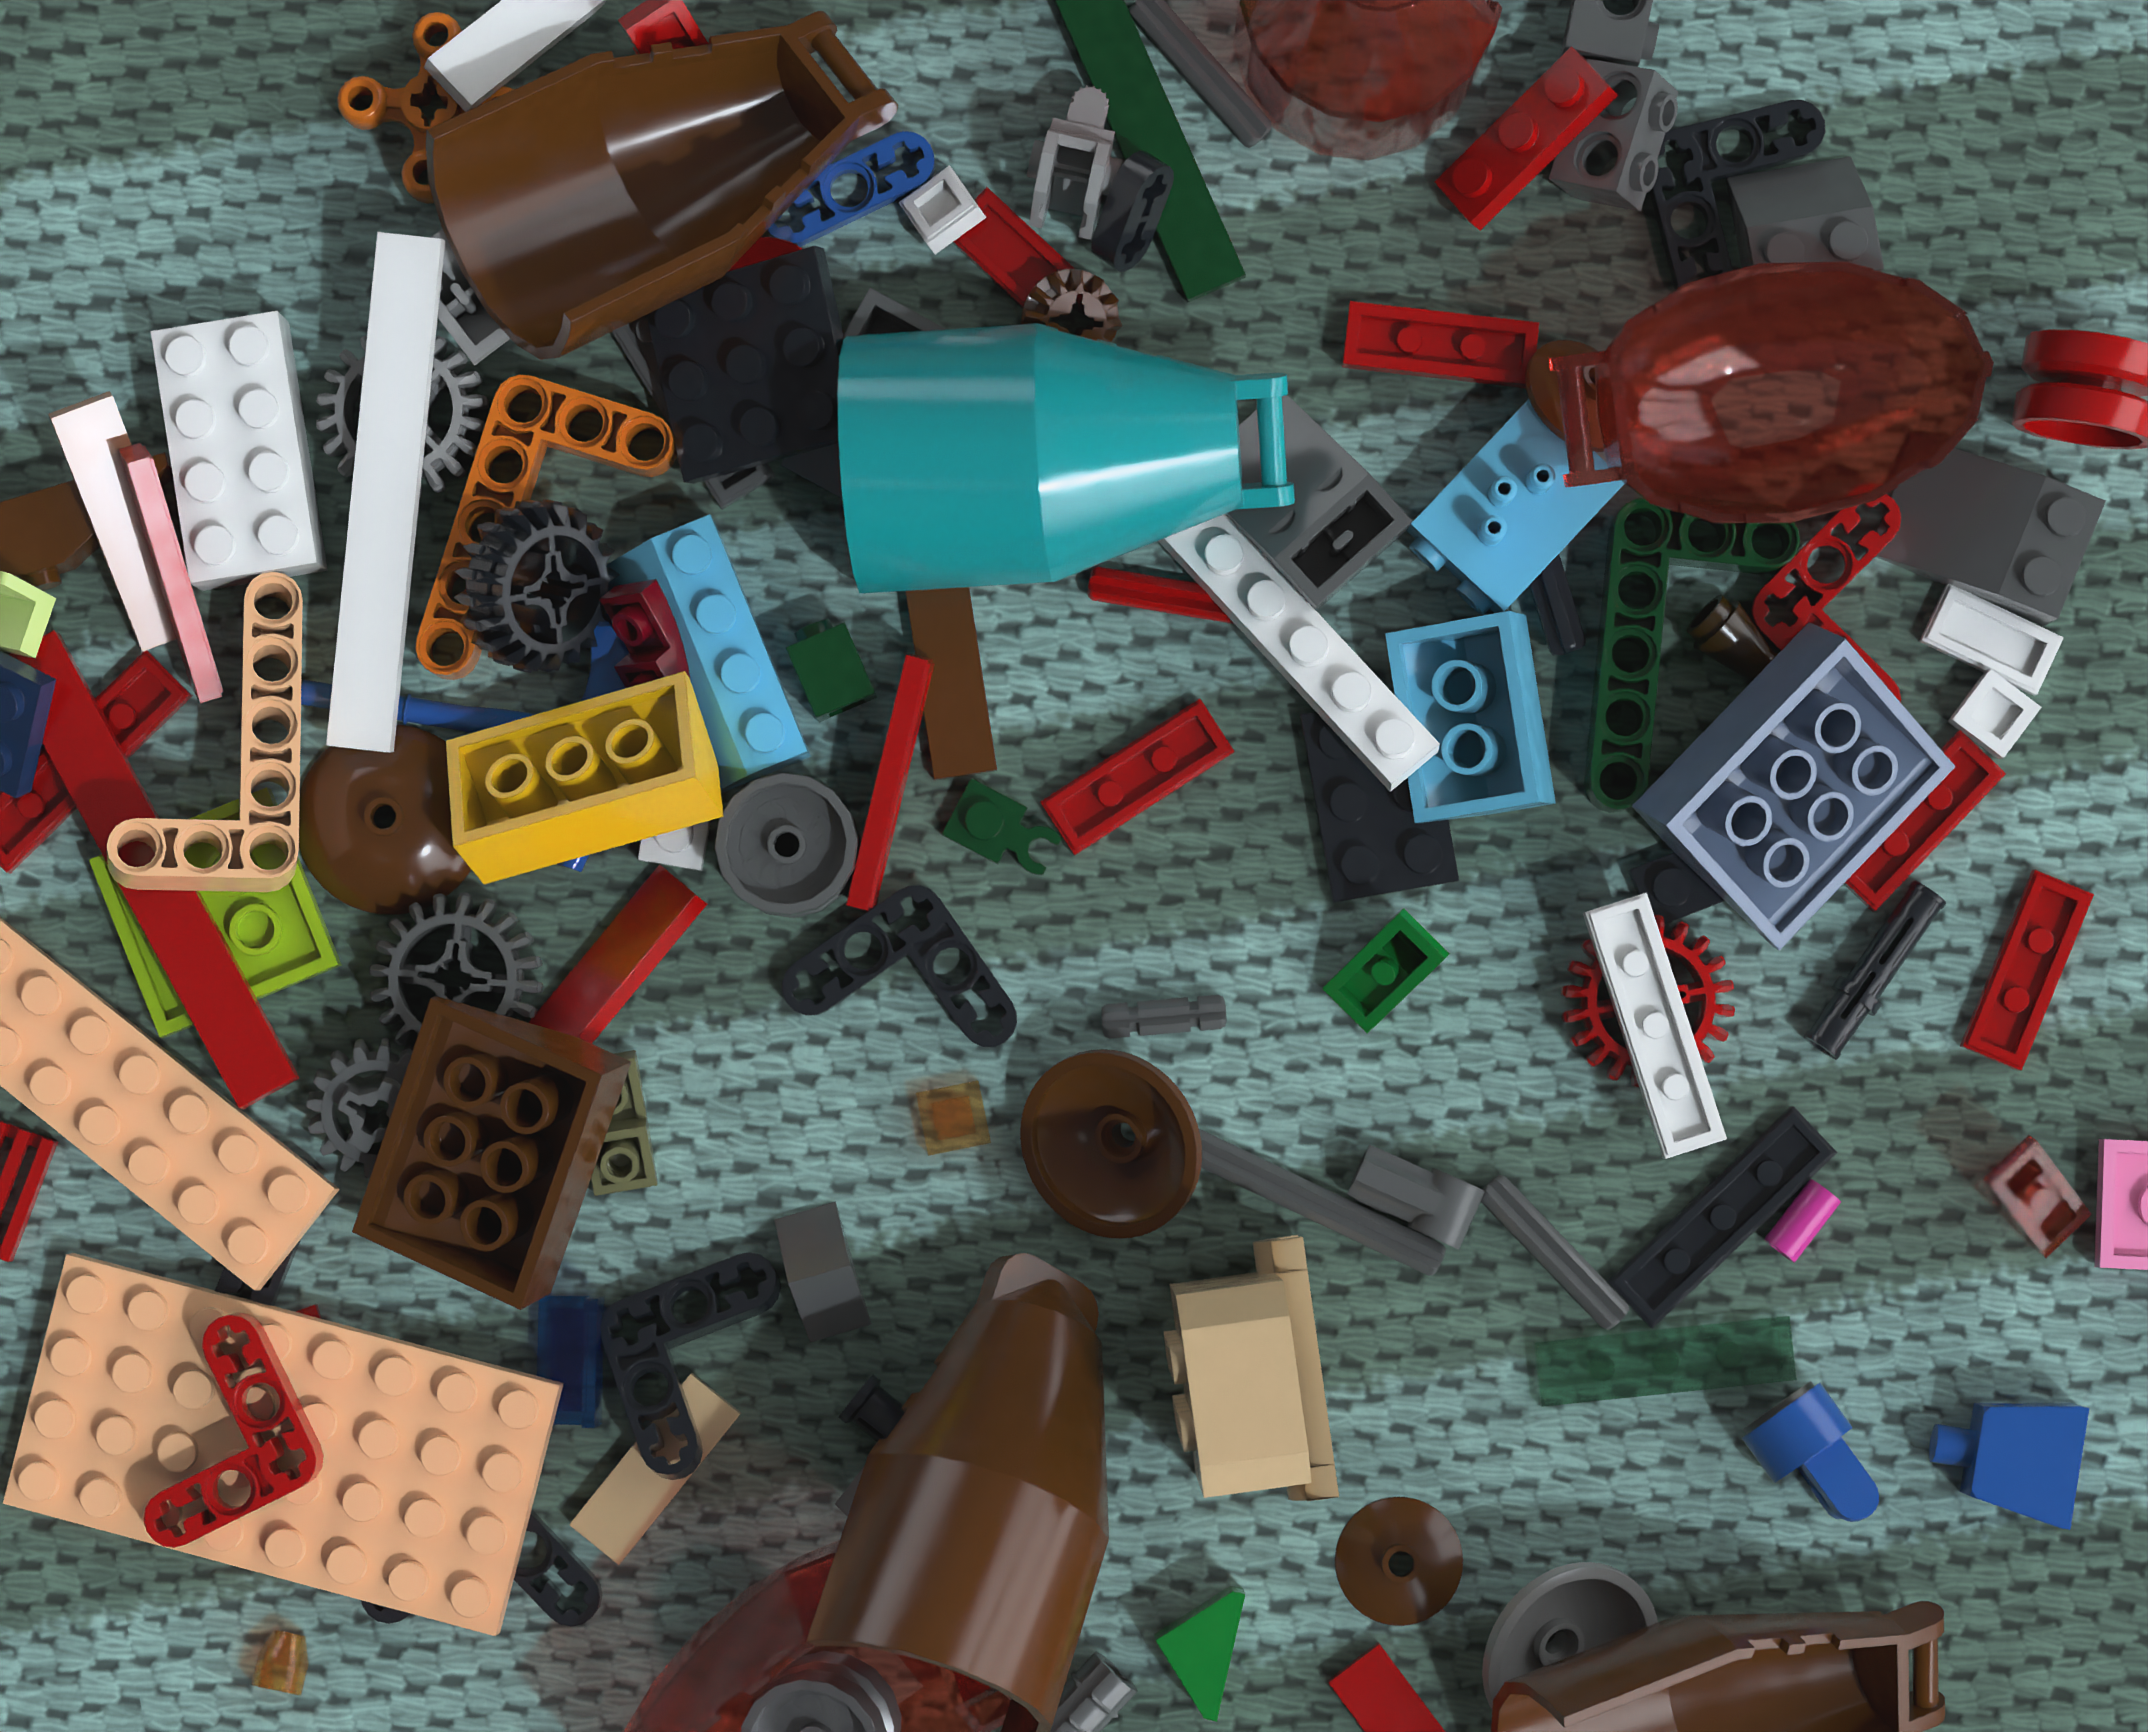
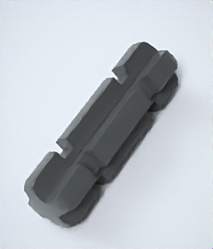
M1220 995L1198 996L1197 1001L1188 1002V997L1137 1001V1006L1128 1007L1127 1002L1104 1005L1101 1010L1103 1034L1109 1039L1130 1037V1032L1138 1031L1140 1036L1190 1032L1191 1027L1200 1026V1031L1216 1030L1225 1027L1227 1022L1225 1000Z

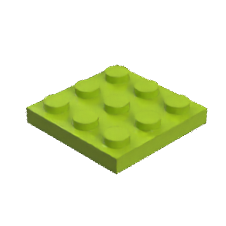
M266 787L251 793L254 799L261 805L268 807L277 806L270 788ZM239 799L190 819L239 820ZM202 842L189 847L184 853V857L194 867L203 869L215 865L220 860L221 854L213 845ZM271 844L260 845L250 854L254 864L266 870L277 869L286 861V855L282 849ZM101 854L89 859L159 1037L165 1038L194 1026L121 888L110 874L108 864L103 855ZM299 857L294 877L288 885L280 890L271 892L199 891L257 1000L342 966Z

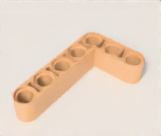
M278 572L262 573L250 582L244 596L239 820L135 818L123 821L113 829L107 842L109 872L114 880L122 886L136 890L271 892L280 890L288 885L294 877L299 852L303 600L301 589L286 574ZM275 597L286 602L290 611L284 617L272 620L260 615L255 606L264 598ZM273 658L283 662L289 669V673L283 679L271 682L259 677L254 671V667L263 659ZM264 720H274L285 726L288 735L279 743L268 744L257 739L253 729ZM274 782L284 788L287 798L277 806L268 807L258 803L251 792L260 783ZM140 841L151 846L155 856L145 866L133 867L122 862L118 856L119 851L129 842ZM202 842L213 845L221 854L220 860L215 865L203 869L194 867L184 857V853L189 847ZM271 844L282 849L286 855V861L277 869L266 870L255 865L250 858V854L260 845Z

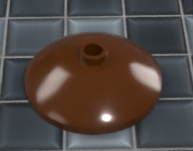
M396 725L394 752L330 746L314 762L300 789L299 849L314 878L332 896L351 907L370 913L383 915L410 913L409 906L415 902L420 903L424 908L432 906L434 895L443 894L447 897L467 878L471 868L455 850L452 841L446 741L416 727ZM383 805H390L396 813L395 822L387 829L378 828L374 822L376 810Z
M1097 1049L1079 1052L1060 1061L1046 1071L1034 1085L1026 1100L1020 1127L1021 1149L1026 1169L1034 1186L1045 1202L1073 1226L1106 1238L1138 1237L1151 1233L1165 1225L1190 1200L1199 1180L1202 1164V1143L1198 1124L1188 1101L1179 1088L1166 1074L1148 1061L1117 1050ZM1122 1123H1126L1132 1128L1135 1134V1141L1128 1140L1122 1135Z

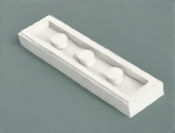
M1647 892L1584 912L1583 916L1662 1158L1667 1159L1726 1140L1727 1137Z

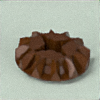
M1079 269L1059 270L1045 276L1030 291L1023 306L1021 325L1039 323L1068 333V329L1059 326L1056 322L1049 321V318L1059 317L1060 314H1070L1072 304L1078 302V312L1094 320V325L1087 324L1086 327L1076 328L1074 335L1096 341L1100 339L1111 342L1115 338L1117 331L1122 327L1117 307L1119 299L1111 292L1103 279L1090 272Z

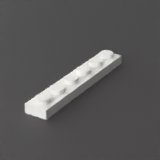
M1226 514L1159 540V543L1196 583L1209 594L1210 598L1390 792L1438 753L1440 743Z

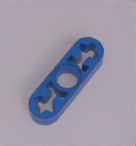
M902 131L830 164L792 204L796 209H800L814 203V198L808 190L819 185L824 205L834 217L822 221L820 211L817 209L802 218L804 229L800 232L793 233L788 225L778 228L774 222L767 230L768 234L772 238L787 240L800 247L911 194L933 176L935 160L932 147L921 135ZM905 146L910 154L920 151L924 158L916 163L918 174L907 178L903 170H898L885 176V183L891 189L879 194L876 177L865 162L877 158L880 171L896 161L895 150L897 148ZM843 174H857L868 185L865 199L857 206H841L831 196V187L834 181Z

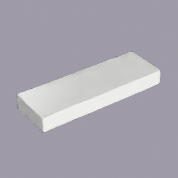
M501 0L427 59L424 68L458 105L467 112L479 106L595 14L605 4L606 0Z

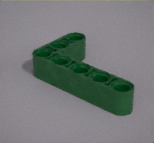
M1638 498L1626 503L1612 519L1608 532L1584 777L1585 793L1590 803L1599 810L1608 813L1622 812L1631 807L1645 793L1648 785L1669 565L1752 574L1773 573L1792 560L1797 554L1800 545L1799 530L1794 521L1786 514L1772 510L1655 498ZM1639 514L1650 519L1656 530L1654 543L1640 546L1631 542L1626 536L1624 529L1627 517ZM1704 521L1710 523L1716 529L1719 543L1715 551L1702 552L1691 545L1688 539V529L1691 523ZM1765 527L1772 529L1778 534L1782 543V550L1778 558L1767 559L1755 552L1752 546V535L1755 529ZM1634 577L1646 584L1649 589L1650 599L1645 608L1632 609L1622 603L1618 595V586L1622 579ZM1629 640L1640 647L1643 652L1644 661L1642 668L1638 672H1624L1615 665L1612 659V649L1617 641ZM1623 703L1634 710L1637 715L1638 724L1631 736L1616 735L1609 729L1605 715L1611 704ZM1617 766L1628 773L1631 779V790L1625 799L1614 800L1603 793L1600 788L1599 778L1605 767Z

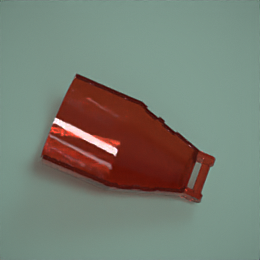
M1238 0L1233 49L1246 93L1268 117L1271 125L1277 132L1319 155L1369 161L1416 148L1455 117L1480 72L1503 8L1499 2L1486 0V2L1485 0Z

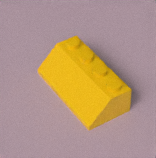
M685 671L446 740L453 847L483 885L724 817L718 762L690 678Z

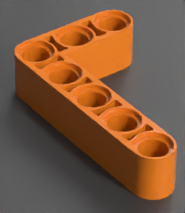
M520 374L509 377L500 384L486 420L416 638L415 650L418 660L428 671L442 679L456 680L463 678L474 670L482 652L477 645L471 643L475 631L467 629L465 625L459 622L469 609V606L457 604L452 595L453 585L456 579L460 577L455 571L469 567L471 561L470 555L463 546L476 543L471 534L472 525L475 520L482 514L495 513V509H502L504 507L514 508L516 501L531 499L547 447L639 476L654 477L665 473L672 467L677 458V450L673 432L662 418L653 413L530 375ZM524 393L539 395L542 400V408L535 419L521 423L511 418L510 409L515 398ZM588 411L601 415L603 426L596 438L587 442L577 441L572 438L570 433L571 424L580 413ZM650 430L662 434L664 445L657 457L643 461L632 456L631 443L640 432ZM505 453H516L521 456L523 462L522 471L514 481L497 483L492 479L491 466L497 457ZM448 633L459 634L464 643L461 658L452 665H438L433 657V646L437 639Z

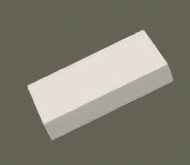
M1947 584L1919 642L1982 672L1992 669L2014 687L2035 696L2039 692L2064 637L1967 591Z

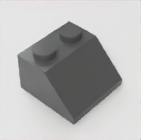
M1851 156L1726 178L1748 302L1873 281L1884 269L1873 205Z

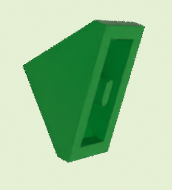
M1229 1586L1154 1634L1155 1641L1203 1718L1216 1722L1245 1599V1591L1240 1587Z

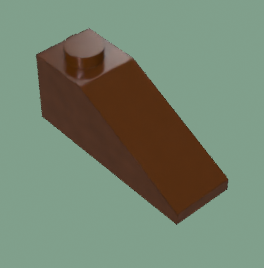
M165 452L152 456L162 488L173 479L170 456ZM74 480L0 502V571L10 573L42 591L62 584L61 573L75 570L100 547Z

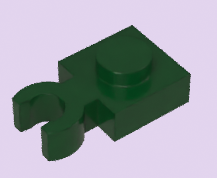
M972 778L941 834L997 865L1000 863L1006 849L1016 853L1020 865L1027 872L1034 875H1044L1046 867L1030 858L1028 850L1031 843L1037 839H1045L1051 844L1059 846L1062 840L1060 835L1049 827L1035 826L1028 829L1020 825L1028 809L1026 806Z

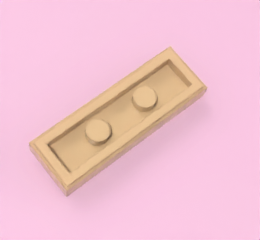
M691 1373L683 1382L682 1387L702 1441L703 1454L701 1464L740 1416L741 1412ZM678 1408L667 1417H678ZM667 1417L653 1420L650 1424L655 1423L660 1428L664 1440V1448L656 1452V1457L664 1456L671 1464L679 1462V1450L688 1445L687 1440L679 1441L672 1434L666 1419ZM635 1442L569 1525L615 1563L620 1565L693 1473L677 1480L661 1478L646 1465L637 1442Z

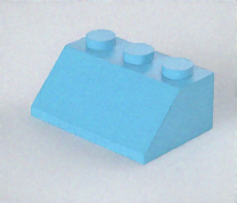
M1504 611L1385 633L1394 694L1440 743L1438 753L1408 777L1414 822L1425 823L1490 815L1556 804L1526 615Z

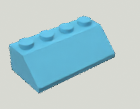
M711 514L650 538L606 565V567H610L620 574V576L609 582L608 591L617 585L657 579L668 601L683 642L691 684L718 762L721 793L811 757Z

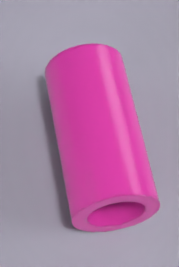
M1810 1179L1764 1238V1241L1788 1260L1795 1263L1840 1205L1841 1201L1822 1185Z

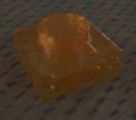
M979 1080L916 1093L928 1156L991 1143Z

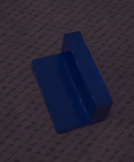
M547 1295L539 1300L537 1376L564 1383L553 1425H582V1428H597L602 1424L604 1346L601 1340V1319L605 1308V1296Z

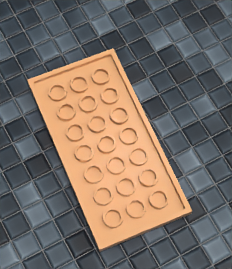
M66 1254L3 1504L162 1546L155 1542L146 1531L144 1514L150 1499L159 1492L249 1448L210 1369L202 1348L203 1335L213 1321L219 1317L236 1312L246 1313L258 1319L276 1351L321 1444L324 1455L322 1469L318 1476L309 1484L186 1545L166 1548L488 1635L496 1636L500 1633L564 1383L272 1305L254 1302L238 1296L223 1294L208 1288L80 1254ZM228 1325L225 1328L228 1338L220 1343V1346L225 1355L235 1352L239 1356L245 1369L232 1373L236 1383H239L246 1376L265 1371L266 1369L261 1360L257 1364L248 1366L242 1354V1347L250 1342L249 1337L245 1331L234 1333ZM256 1383L247 1393L246 1402L248 1409L254 1416L267 1420L276 1415L280 1399L272 1386L266 1383ZM289 1418L280 1426L261 1432V1435L265 1442L278 1436L284 1448V1455L276 1460L278 1467L281 1471L292 1469L297 1477H299L301 1473L298 1465L306 1460V1455L302 1448L290 1450L281 1434L287 1430L294 1429ZM227 1470L220 1476L217 1489L219 1496L225 1503L232 1506H241L248 1500L251 1487L249 1480L244 1474L236 1470ZM199 1483L195 1484L194 1488L202 1495L201 1485ZM203 1497L182 1507H175L169 1499L167 1502L170 1506V1511L162 1516V1519L167 1528L177 1525L182 1533H185L183 1522L208 1507L205 1505ZM209 1510L210 1521H215L216 1516Z

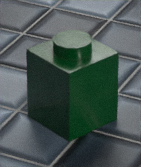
M824 619L794 633L797 643L786 647V650L819 723L877 698L845 622L833 627L830 619Z

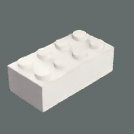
M278 311L151 331L186 565L191 585L201 591L249 584L257 576L268 572H278L292 577L328 571L289 322Z

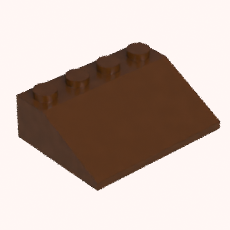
M438 996L432 997L352 1232L519 1310L549 1295L555 1283L631 1061L569 1034Z

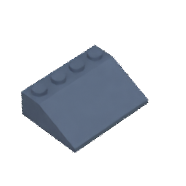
M1809 622L1632 807L1693 871L1767 942L1780 951L1956 766L1845 638Z

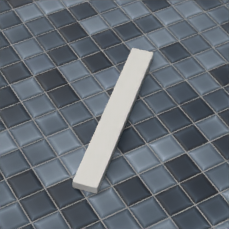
M377 232L327 746L394 752L445 240L439 238Z

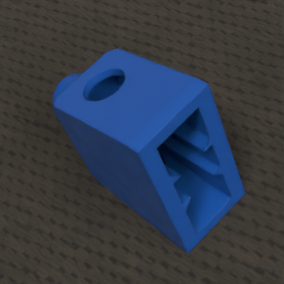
M1974 1403L1970 1429L1942 1424L1934 1425L1929 1444L1930 1462L1963 1467L1960 1486L1961 1493L2058 1528L2070 1530L2090 1408L2072 1403Z

